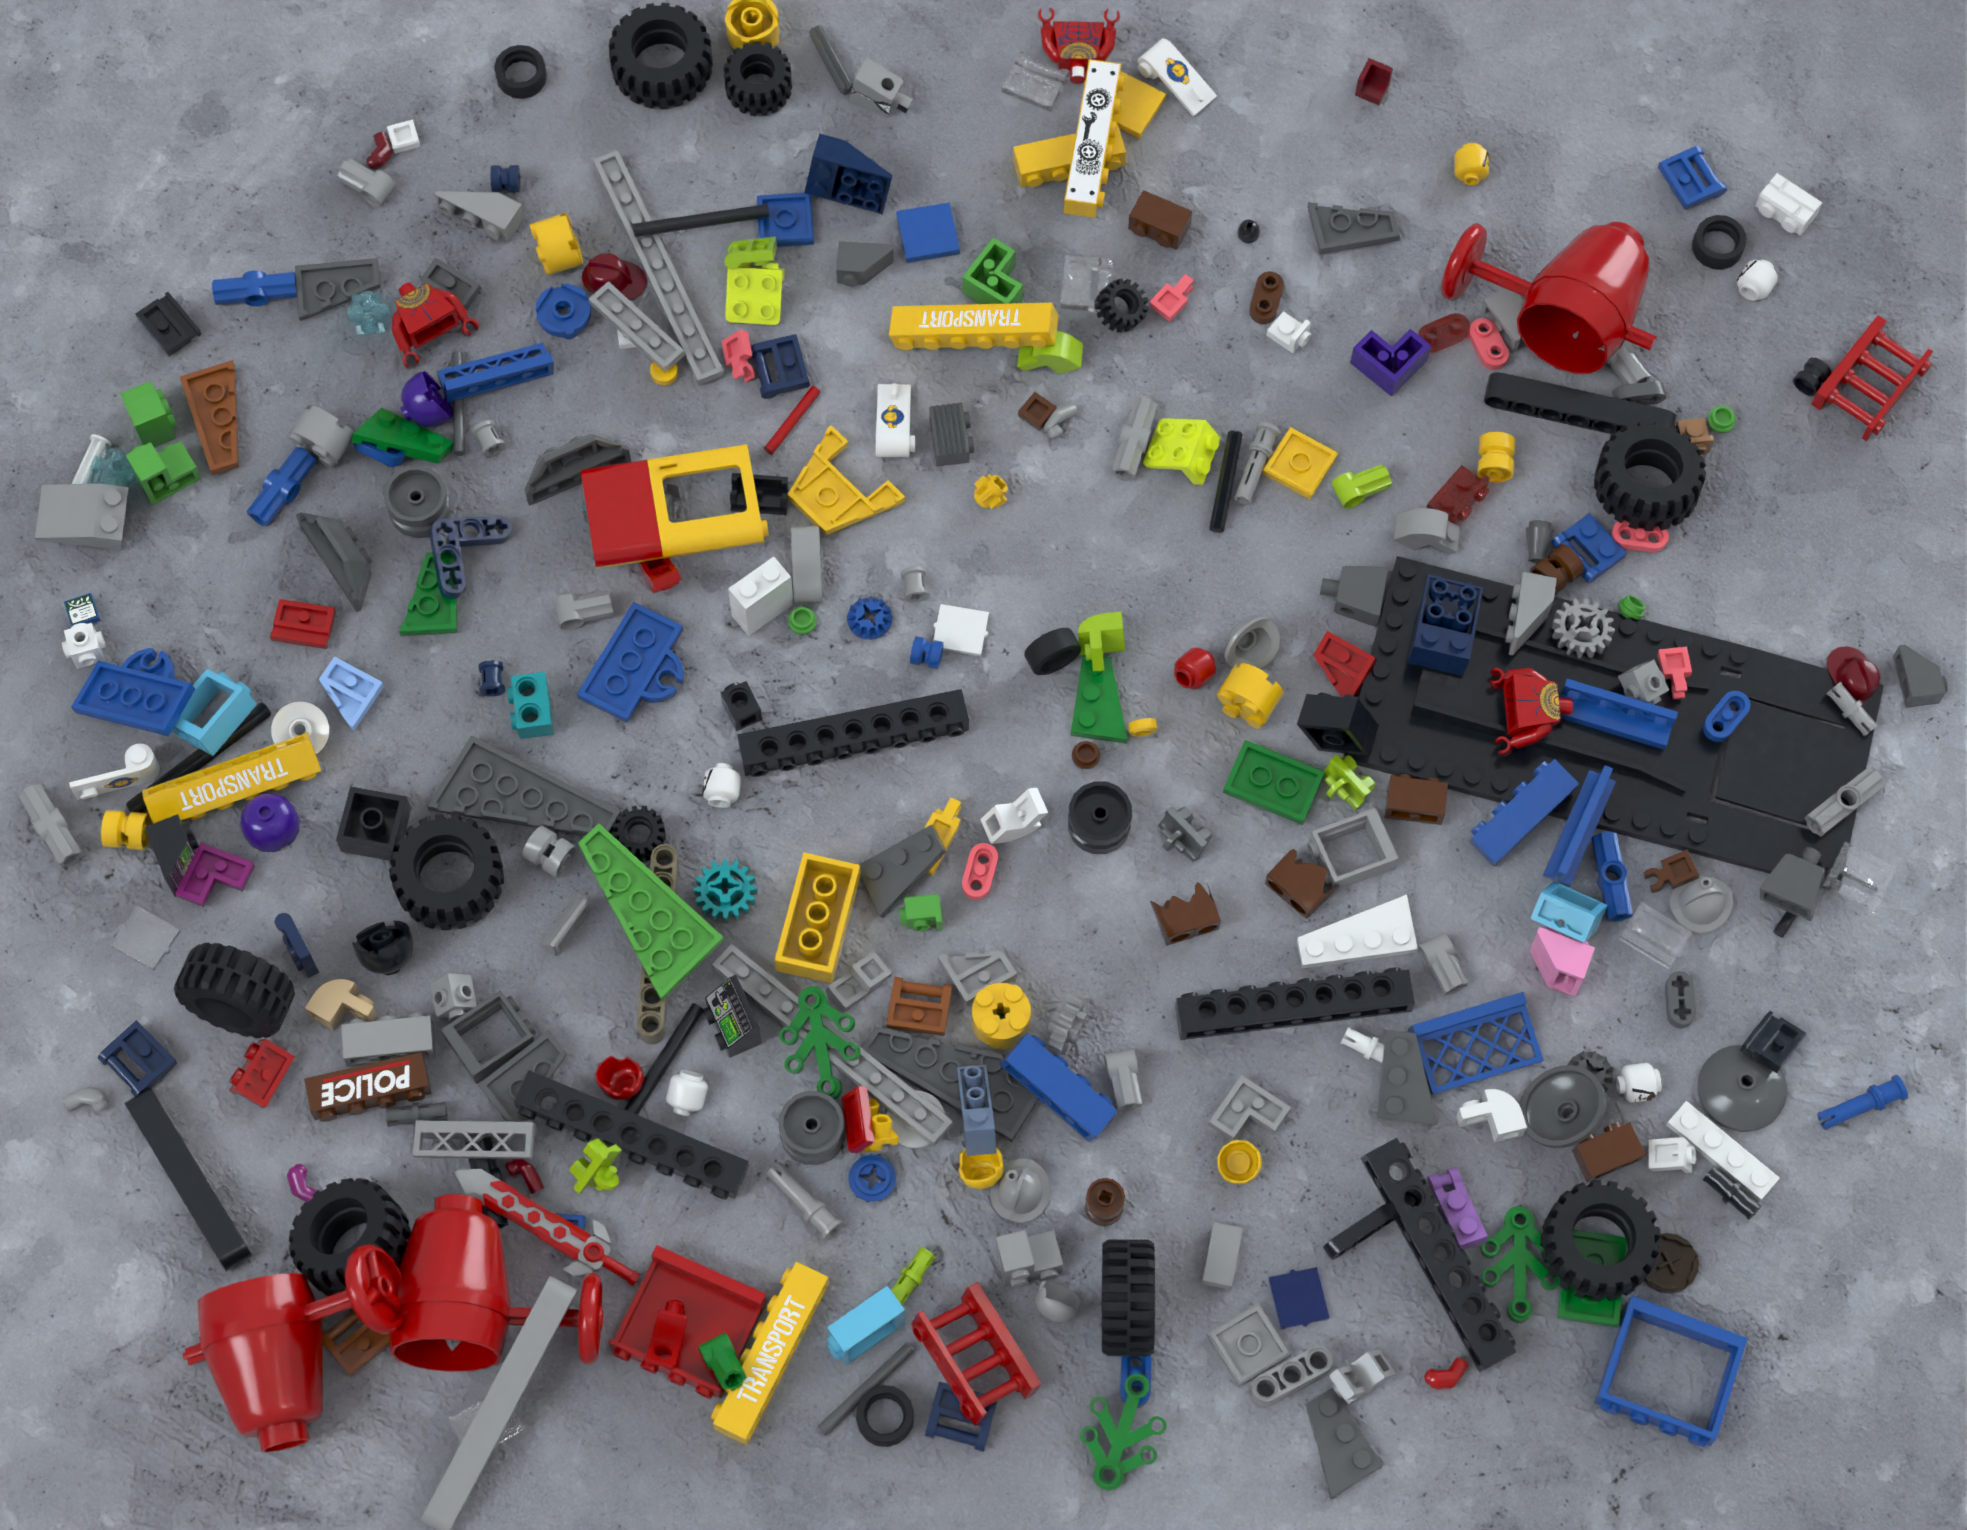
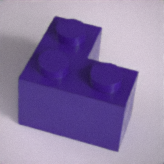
M1411 329L1393 346L1371 330L1353 347L1350 363L1392 397L1428 361L1431 345Z

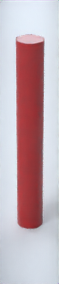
M811 386L766 444L764 450L768 454L773 455L821 393L817 387Z

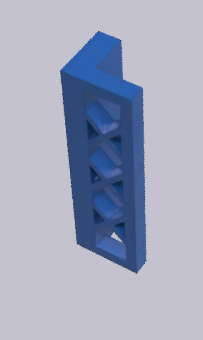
M539 343L438 370L437 375L446 401L449 403L553 375L554 361L551 353L546 352L544 343ZM540 353L538 356L527 358L528 355ZM505 361H510V362H512V363H508V364L501 365V363H502V362H505ZM479 368H484V369H486V370H482V371H478V372H475V373H474L475 369H479ZM453 375L459 376V377H456V378H452V379L446 380V377H449V376H453Z
M1566 679L1560 694L1561 698H1571L1573 701L1571 715H1560L1561 719L1663 750L1667 746L1671 728L1678 714L1674 710L1571 679Z

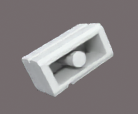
M1777 173L1760 193L1755 207L1759 209L1763 216L1767 218L1772 217L1780 222L1783 229L1787 232H1795L1801 236L1817 216L1822 202Z

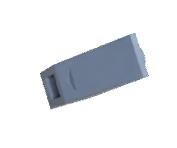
M986 1064L957 1067L966 1156L995 1154V1125Z

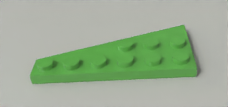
M598 823L578 842L579 848L662 1002L724 941V938Z

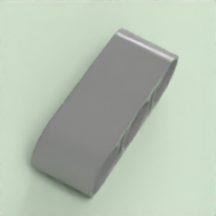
M819 526L791 527L794 604L821 603L823 599Z
M1322 1346L1312 1347L1258 1376L1250 1390L1252 1402L1258 1407L1267 1408L1321 1380L1328 1374L1333 1360L1331 1353ZM1320 1357L1325 1361L1326 1366L1322 1369H1316L1311 1365L1310 1359ZM1286 1371H1294L1299 1376V1381L1289 1383L1284 1379L1283 1374ZM1267 1385L1272 1389L1273 1395L1267 1398L1262 1397L1258 1394L1257 1387Z

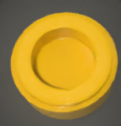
M652 362L650 366L652 380L661 386L672 384L678 377L677 364L665 373Z
M1154 718L1138 719L1128 723L1129 734L1133 737L1148 736L1158 730L1157 722Z

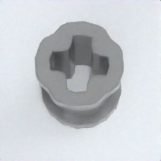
M493 420L483 421L472 429V435L478 438L485 457L499 454L506 447L504 441L499 438L495 431L496 425Z
M913 566L901 571V578L905 580L906 592L904 597L907 602H920L928 599L929 590L925 587L924 576L926 575V570L924 567Z

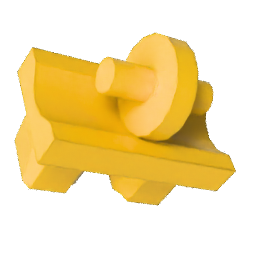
M873 1098L869 1099L875 1142L864 1149L867 1152L880 1151L883 1144L898 1145L899 1140L898 1135L892 1129V1120L888 1115L880 1114V1104Z

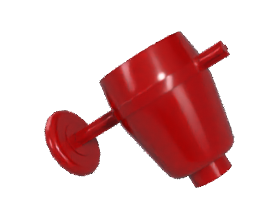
M1610 222L1607 225H1594L1583 230L1537 274L1532 283L1481 261L1487 242V230L1481 224L1475 223L1468 227L1452 251L1441 283L1442 296L1449 301L1456 300L1468 288L1474 275L1524 296L1525 299L1517 317L1518 333L1525 345L1539 359L1556 369L1573 374H1590L1601 369L1617 350L1621 348L1625 340L1649 351L1654 346L1657 336L1632 326L1650 267L1649 257L1644 249L1642 236L1635 228L1628 224ZM1579 331L1577 338H1574L1573 334ZM1604 345V351L1601 350V349H1598V348H1600L1601 346Z
M461 1194L439 1196L434 1200V1210L418 1216L414 1222L399 1269L403 1283L396 1295L401 1301L399 1314H403V1321L398 1330L389 1333L390 1354L397 1361L417 1368L444 1372H469L488 1369L498 1364L502 1357L508 1326H523L532 1308L510 1307V1295L500 1228L494 1219L482 1213L483 1202L475 1197ZM589 1273L583 1279L579 1309H568L559 1327L578 1328L579 1358L586 1365H592L597 1361L601 1330L603 1328L602 1281L599 1275L595 1273ZM446 1340L462 1342L451 1351Z
M371 1244L355 1248L346 1263V1290L315 1301L306 1276L299 1273L275 1274L240 1281L218 1288L198 1299L200 1343L185 1348L186 1353H183V1359L187 1360L190 1366L206 1360L237 1432L245 1437H258L262 1453L286 1450L309 1442L310 1437L307 1425L313 1423L322 1415V1318L353 1308L360 1321L370 1330L377 1333L388 1334L398 1330L403 1321V1314L399 1313L401 1301L396 1295L403 1283V1278L394 1260L382 1248Z

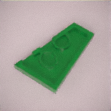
M380 408L356 430L352 437V443L362 445V442L366 441L377 444L376 449L387 451L388 447L403 450L405 456L437 464L453 448V441L383 408Z
M426 552L412 600L410 599L405 621L402 623L399 631L401 636L458 633L457 598L448 599L440 593L432 552ZM449 553L440 555L443 563L447 565L455 563L453 555ZM454 572L449 573L450 579L447 585H451L452 589H456L457 585L452 580Z
M1082 655L1071 736L1127 744L1128 739L1111 657L1103 656L1104 671L1093 672L1092 660L1086 661V655Z

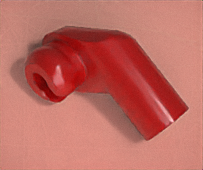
M1456 1357L1448 1370L1436 1371L1435 1369H1429L1425 1373L1424 1380L1433 1389H1451L1456 1386L1469 1365L1461 1358Z

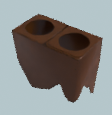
M1292 849L1267 874L1265 885L1304 918L1308 919L1339 888V885L1323 894L1327 868L1312 863L1302 864V859L1296 860L1297 851Z
M1199 882L1195 885V894L1192 895L1190 902H1185L1176 896H1172L1170 900L1166 901L1165 906L1162 907L1150 901L1167 946L1219 930L1221 919L1210 889L1208 895Z

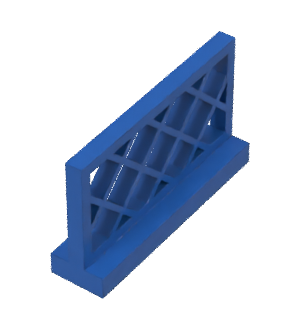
M1605 765L1599 774L1589 770L1542 876L1570 887L1615 786L1616 781L1609 778L1613 768Z
M1524 992L1414 1024L1408 1028V1032L1416 1033L1431 1095L1544 1061L1525 1005L1527 1001ZM1520 1013L1524 1024L1519 1034L1505 1027L1509 1016ZM1504 1018L1501 1024L1495 1021ZM1489 1023L1498 1028L1492 1042L1477 1035L1482 1024ZM1476 1026L1474 1032L1468 1030V1028ZM1461 1031L1471 1037L1464 1050L1449 1043L1455 1032ZM1502 1031L1517 1038L1510 1052L1496 1045ZM1525 1031L1527 1033L1528 1038L1523 1036ZM1448 1035L1446 1041L1439 1038L1441 1036ZM1433 1039L1443 1045L1436 1059L1425 1053L1422 1042ZM1474 1039L1489 1046L1483 1060L1468 1053ZM1520 1041L1531 1046L1534 1054L1533 1058L1524 1060L1514 1055ZM1447 1047L1461 1054L1455 1069L1440 1061ZM1493 1049L1508 1056L1503 1067L1495 1068L1486 1063ZM1465 1057L1480 1065L1474 1076L1469 1077L1458 1071ZM1511 1058L1517 1061V1063L1508 1065ZM1428 1060L1434 1063L1432 1068H1430ZM1437 1065L1452 1073L1447 1084L1436 1086L1433 1073ZM1483 1067H1485V1068H1487V1069L1490 1070V1071L1481 1073ZM1456 1075L1462 1078L1453 1082Z

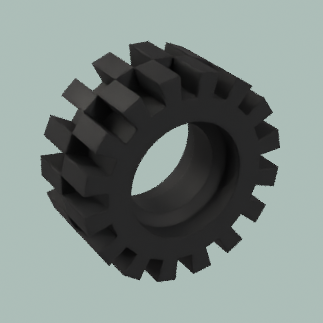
M1123 278L1114 280L1103 288L1096 297L1095 301L1098 303L1095 304V310L1100 309L1097 316L1098 318L1103 316L1105 320L1101 323L1104 326L1109 323L1108 329L1111 331L1117 328L1119 333L1127 332L1141 323L1147 316L1145 313L1149 310V306H1145V304L1148 302V298H1142V295L1145 293L1144 290L1138 291L1137 287L1139 285L1136 282L1130 285L1131 280L1126 279L1124 282ZM1115 297H1119L1126 302L1129 314H1124L1117 308Z
M637 805L632 806V811L630 812L626 808L623 810V816L618 814L616 817L617 823H613V836L641 862V858L646 857L647 861L651 860L652 851L655 847L663 845L664 840H666L665 827L661 816H657L656 811L652 808L648 811L647 806H642L641 810L637 809ZM639 824L647 826L650 829V836L645 842L635 843L629 839L628 832L633 826Z

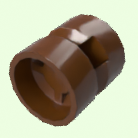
M1561 544L1549 553L1548 559L1543 558L1532 566L1530 572L1557 578L1555 596L1566 587L1567 582H1573L1584 573V565L1573 549L1565 544Z
M1109 1178L1097 1179L1091 1183L1087 1189L1085 1212L1089 1220L1099 1226H1110L1116 1223L1123 1212L1125 1201L1124 1189L1118 1182Z

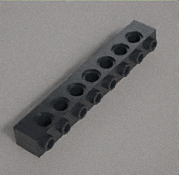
M962 689L737 734L745 776L760 777L766 775L768 771L778 769L780 771H790L798 765H819L827 759L836 758L844 760L857 753L873 754L880 751L881 748L891 746L893 748H902L916 741L927 743L945 735L949 737L960 736L965 731H969V717ZM940 714L944 716L945 719L943 721L936 722L933 721L931 717ZM907 720H913L917 725L906 727L903 723ZM879 726L889 728L885 733H879L875 729ZM853 731L861 734L856 739H851L847 735ZM824 737H829L833 739V741L827 745L821 744L819 742V740ZM795 743H802L805 745V747L801 750H794L791 748V746ZM770 748L777 751L772 756L763 754L766 749Z
M1393 967L1384 970L1383 973L1372 974L1371 971H1362L1352 977L1344 978L1343 975L1337 974L1326 977V980L1314 981L1313 978H1304L1298 980L1295 984L1285 985V982H1273L1268 987L1263 988L1247 985L1239 988L1238 991L1227 992L1226 989H1216L1206 995H1198L1195 992L1185 993L1181 995V998H1176L1175 1004L1180 1040L1412 1012L1415 1000L1409 970ZM1383 987L1387 990L1388 995L1379 996L1374 992V988ZM1349 990L1358 993L1359 998L1351 1000L1346 997L1345 992ZM1325 994L1330 998V1002L1320 1003L1315 996ZM1294 997L1299 999L1302 1005L1292 1007L1286 1000ZM1261 1001H1267L1273 1008L1265 1011L1260 1009L1257 1004ZM1239 1005L1244 1011L1241 1014H1233L1228 1007ZM1208 1008L1211 1009L1215 1015L1210 1018H1205L1200 1014L1199 1011L1201 1009Z
M528 1070L514 1101L515 1107L519 1109L518 1114L525 1118L535 1120L536 1117L547 1121L546 1126L562 1132L563 1128L574 1132L573 1137L589 1143L591 1139L595 1140L598 1138L608 1148L616 1144L622 1150L621 1152L629 1155L628 1160L642 1166L645 1165V1162L657 1166L655 1171L668 1177H672L674 1173L683 1177V1182L694 1188L699 1189L700 1185L712 1189L710 1192L712 1195L723 1200H727L728 1196L736 1198L749 1168V1162L745 1159ZM545 1097H553L557 1100L556 1105L552 1109L545 1110L540 1107L541 1101ZM573 1108H580L584 1111L583 1117L578 1121L568 1119V1113ZM599 1120H609L611 1122L610 1129L606 1132H598L595 1129V1125ZM627 1131H635L639 1134V1138L635 1143L627 1144L622 1140L623 1135ZM655 1142H662L666 1145V1150L661 1155H654L650 1152L651 1145ZM688 1153L694 1157V1161L690 1166L683 1167L677 1163L678 1157L681 1154ZM709 1165H717L722 1171L718 1177L709 1178L704 1173L705 1169Z
M1395 1138L1365 1154L1360 1159L1479 1372L1516 1353L1513 1347L1516 1345V1342L1508 1329L1504 1330L1498 1320L1501 1316L1493 1302L1489 1303L1483 1292L1486 1289L1479 1276H1474L1469 1268L1471 1262L1467 1253L1463 1249L1459 1250L1454 1238H1456L1452 1226L1448 1222L1444 1223L1440 1216L1441 1208L1438 1201L1433 1195L1429 1196L1425 1189L1426 1181L1419 1169H1414L1409 1160L1411 1154L1404 1142L1400 1143L1398 1138ZM1390 1166H1397L1401 1169V1180H1395L1390 1176ZM1406 1192L1413 1193L1416 1196V1207H1410L1405 1203L1404 1195ZM1420 1219H1426L1431 1223L1432 1231L1430 1234L1420 1230ZM1436 1245L1442 1246L1446 1250L1447 1257L1445 1261L1437 1259L1434 1255ZM1451 1272H1455L1461 1277L1462 1283L1459 1288L1452 1286L1449 1282ZM1466 1299L1475 1302L1477 1310L1474 1315L1467 1313L1464 1309ZM1481 1326H1486L1490 1329L1492 1336L1489 1342L1482 1340L1479 1336Z

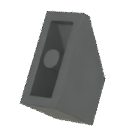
M839 241L836 267L837 283L846 286L865 285L893 263V245Z
M1899 645L1893 658L1906 708L1939 704L1948 689L1945 676H1941L1939 666L1907 645Z

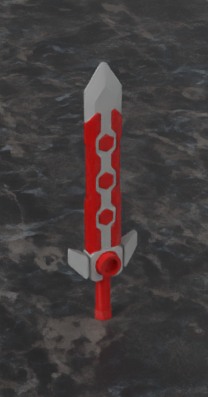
M482 1169L456 1171V1176L465 1195L481 1200L488 1209L534 1234L538 1239L571 1259L577 1260L563 1268V1271L572 1277L585 1276L592 1273V1271L596 1272L602 1266L626 1280L631 1286H634L638 1280L639 1272L629 1269L608 1256L611 1241L605 1226L598 1221L593 1220V1236L591 1237L586 1231L556 1213L548 1211Z

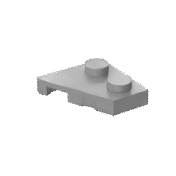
M1002 950L988 951L984 954L970 952L965 953V956L947 957V954L938 956V961L966 1006L973 1003L976 994L985 987L995 983H1009L1017 978L1016 971Z

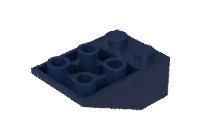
M819 133L804 193L883 214L893 175L847 141Z
M1428 574L1407 663L1463 676L1471 657L1483 587Z

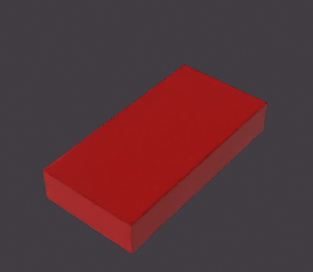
M857 1086L841 1097L848 1150L850 1153L857 1154L875 1142L867 1087Z

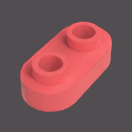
M1486 318L1474 320L1470 325L1468 337L1481 363L1490 370L1503 368L1507 363L1509 350L1496 325ZM1484 328L1488 332L1483 333L1479 329ZM1491 351H1498L1499 355H1493Z
M1623 520L1622 524L1617 522L1611 532L1612 538L1623 549L1650 553L1662 551L1669 538L1667 529L1660 530L1659 526L1654 527V531H1644V528L1641 527L1633 529L1629 527L1630 523ZM1626 533L1630 538L1623 539L1620 534ZM1655 537L1658 542L1652 543L1648 538Z
M988 843L975 845L968 857L962 879V891L971 900H982L987 897L991 890L998 864V852L995 847ZM981 857H986L989 862L981 864L978 860ZM978 883L981 885V889L973 890L971 886Z

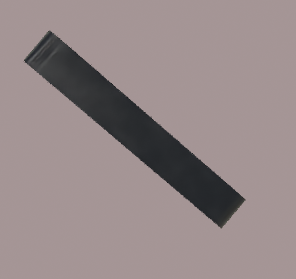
M1500 372L1489 375L1484 396V403L1492 408L1607 434H1614L1619 430L1622 432L1623 427L1631 424L1636 427L1640 422H1647L1648 425H1654V422L1663 423L1662 426L1670 428V426L1675 427L1676 414L1670 410Z
M148 1088L125 1102L124 1104L225 1271H229L253 1256L152 1089Z

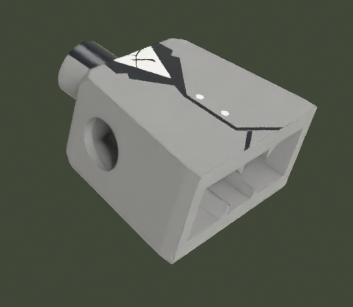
M866 57L854 79L848 102L883 117H888L893 107L907 114L914 99L900 93L904 82L900 77Z

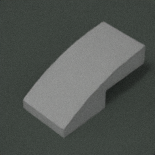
M872 952L854 964L850 972L828 985L825 992L844 1013L883 984L892 975V972L878 955Z
M1213 1222L1202 1284L1232 1289L1243 1228Z

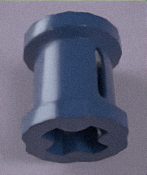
M496 660L481 662L478 665L482 677V685L479 688L480 694L494 697L505 693V686L502 684L501 675L503 663Z

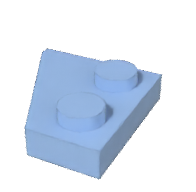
M335 656L319 678L321 685L349 727L354 731L384 688L383 682Z

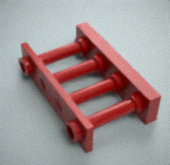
M1879 315L1876 316L1816 392L1811 403L1818 410H1821L1826 403L1830 405L1834 403L1867 425L1862 437L1865 441L1869 439L1872 433L1876 436L1880 433L1886 424V421L1883 419L1918 375L1923 377L1932 365L1929 359L1933 351L1929 348L1919 359L1886 337V333L1882 330L1887 320ZM1872 344L1876 347L1878 345L1913 367L1906 378L1870 355L1871 352L1868 351ZM1857 364L1860 366L1864 364L1898 388L1889 398L1856 376L1853 368ZM1842 383L1844 385L1850 384L1883 407L1873 417L1840 395L1838 387Z
M978 1282L967 1287L961 1296L962 1304L931 1320L927 1318L922 1310L917 1313L911 1323L915 1338L924 1344L960 1402V1409L965 1418L970 1419L974 1426L980 1424L986 1416L985 1407L1014 1391L1020 1392L1022 1397L1026 1399L1034 1395L1042 1384ZM967 1314L972 1316L978 1325V1329L945 1346L936 1331ZM982 1340L988 1341L994 1350V1354L961 1372L952 1356ZM999 1365L1001 1367L1004 1366L1010 1376V1380L976 1397L968 1382Z

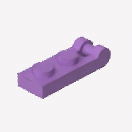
M1457 1167L1448 1169L1446 1174L1440 1176L1438 1174L1428 1176L1430 1189L1440 1205L1441 1213L1445 1221L1452 1226L1456 1238H1454V1241L1459 1250L1487 1242L1488 1235L1465 1189ZM1451 1185L1453 1190L1445 1193L1442 1187Z

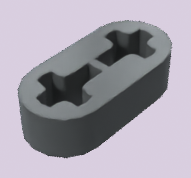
M1659 381L1621 385L1612 391L1613 398L1644 405L1657 404L1666 399L1664 384Z
M1678 971L1672 973L1665 983V998L1669 1023L1675 1028L1682 1029L1692 1023L1696 1015L1693 980L1687 973ZM1676 980H1680L1681 985H1686L1682 990L1681 996H1678V988L1672 987ZM1679 1004H1682L1683 1013H1688L1684 1020H1680V1016L1674 1014L1679 1009Z

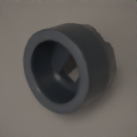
M1246 219L1241 222L1238 227V237L1242 242L1253 243L1259 238L1260 228L1256 221ZM1247 227H1252L1250 235L1245 234Z

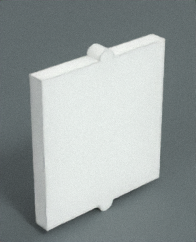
M940 604L938 619L934 623L935 634L933 641L944 642L943 650L981 656L984 638L988 637L986 628L989 612Z

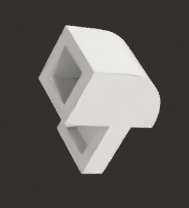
M1030 788L1013 803L995 805L980 820L990 843L998 844L1010 842L1034 832L1041 827L1040 820L1048 811L1038 789Z
M1497 1089L1484 1090L1481 1097L1482 1103H1479V1100L1468 1101L1462 1104L1456 1115L1459 1127L1488 1120L1494 1143L1523 1136L1527 1129L1518 1102L1508 1093Z

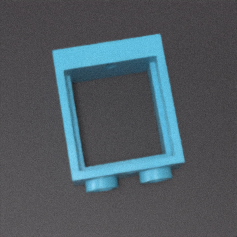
M206 669L194 683L195 691L172 731L177 737L214 756L257 703L250 696L252 691L240 681L235 684L225 673L219 672L217 674ZM220 690L231 695L203 729L192 724Z
M1554 881L1541 892L1530 919L1585 943L1597 931L1608 905ZM1560 919L1565 921L1564 926L1559 925Z
M884 1287L827 1327V1348L836 1361L842 1359L844 1364L848 1365L905 1325V1310L889 1287Z

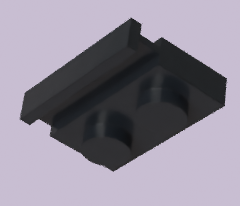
M166 292L165 296L160 300L157 298L135 313L140 323L169 357L189 344L192 338L202 335L198 326L169 292Z
M1769 1010L1743 1043L1740 1051L1743 1053L1745 1051L1752 1054V1059L1778 1073L1803 1041L1806 1032L1782 1017L1777 1019L1772 1016L1773 1012Z

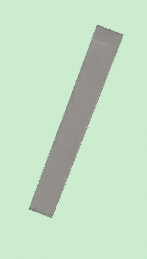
M552 1276L547 1280L420 1520L422 1523L436 1530H451L572 1303L578 1291L577 1289Z

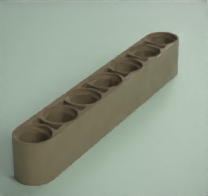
M659 845L652 851L650 870L677 894L679 874L677 852L670 845ZM664 857L672 859V862L668 865L658 864V861ZM642 966L637 1028L641 1040L646 1044L653 1045L661 1042L665 1035L668 996L662 1002L660 1000L656 1004H648L646 1002L649 996L658 994ZM649 1023L659 1025L658 1029L654 1032L649 1033L643 1030Z

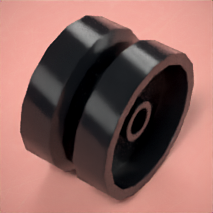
M1094 781L1083 785L1074 793L1069 804L1068 831L1072 841L1079 848L1092 854H1107L1117 850L1126 842L1131 828L1132 804L1128 795L1119 786L1107 781Z

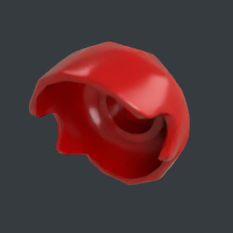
M614 1056L607 1057L598 1065L595 1073L599 1088L607 1097L614 1100H625L635 1096L640 1091L644 1081L641 1066L628 1056L625 1059H616Z

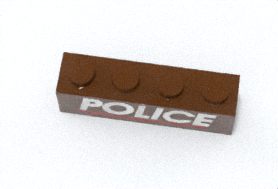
M422 1052L304 1079L310 1112L314 1120H320L321 1122L332 1121L337 1118V1115L345 1113L350 1115L362 1114L368 1108L376 1106L379 1108L392 1107L398 1101H420L425 1098V1095L432 1094L426 1062Z

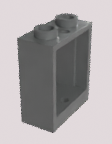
M501 990L441 1029L444 1039L476 1084L490 1076L534 1042L533 1035L536 1034L533 1026L528 1019L523 1021L517 1014L520 1011L518 1005L511 996L506 998ZM502 1009L522 1039L480 1066L460 1036Z

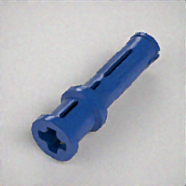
M1894 1075L1890 1081L1884 1084L1869 1086L1867 1093L1818 1112L1817 1117L1819 1121L1831 1117L1830 1120L1820 1123L1824 1130H1828L1871 1109L1881 1111L1891 1102L1898 1099L1904 1101L1908 1099V1092L1902 1079L1898 1075Z

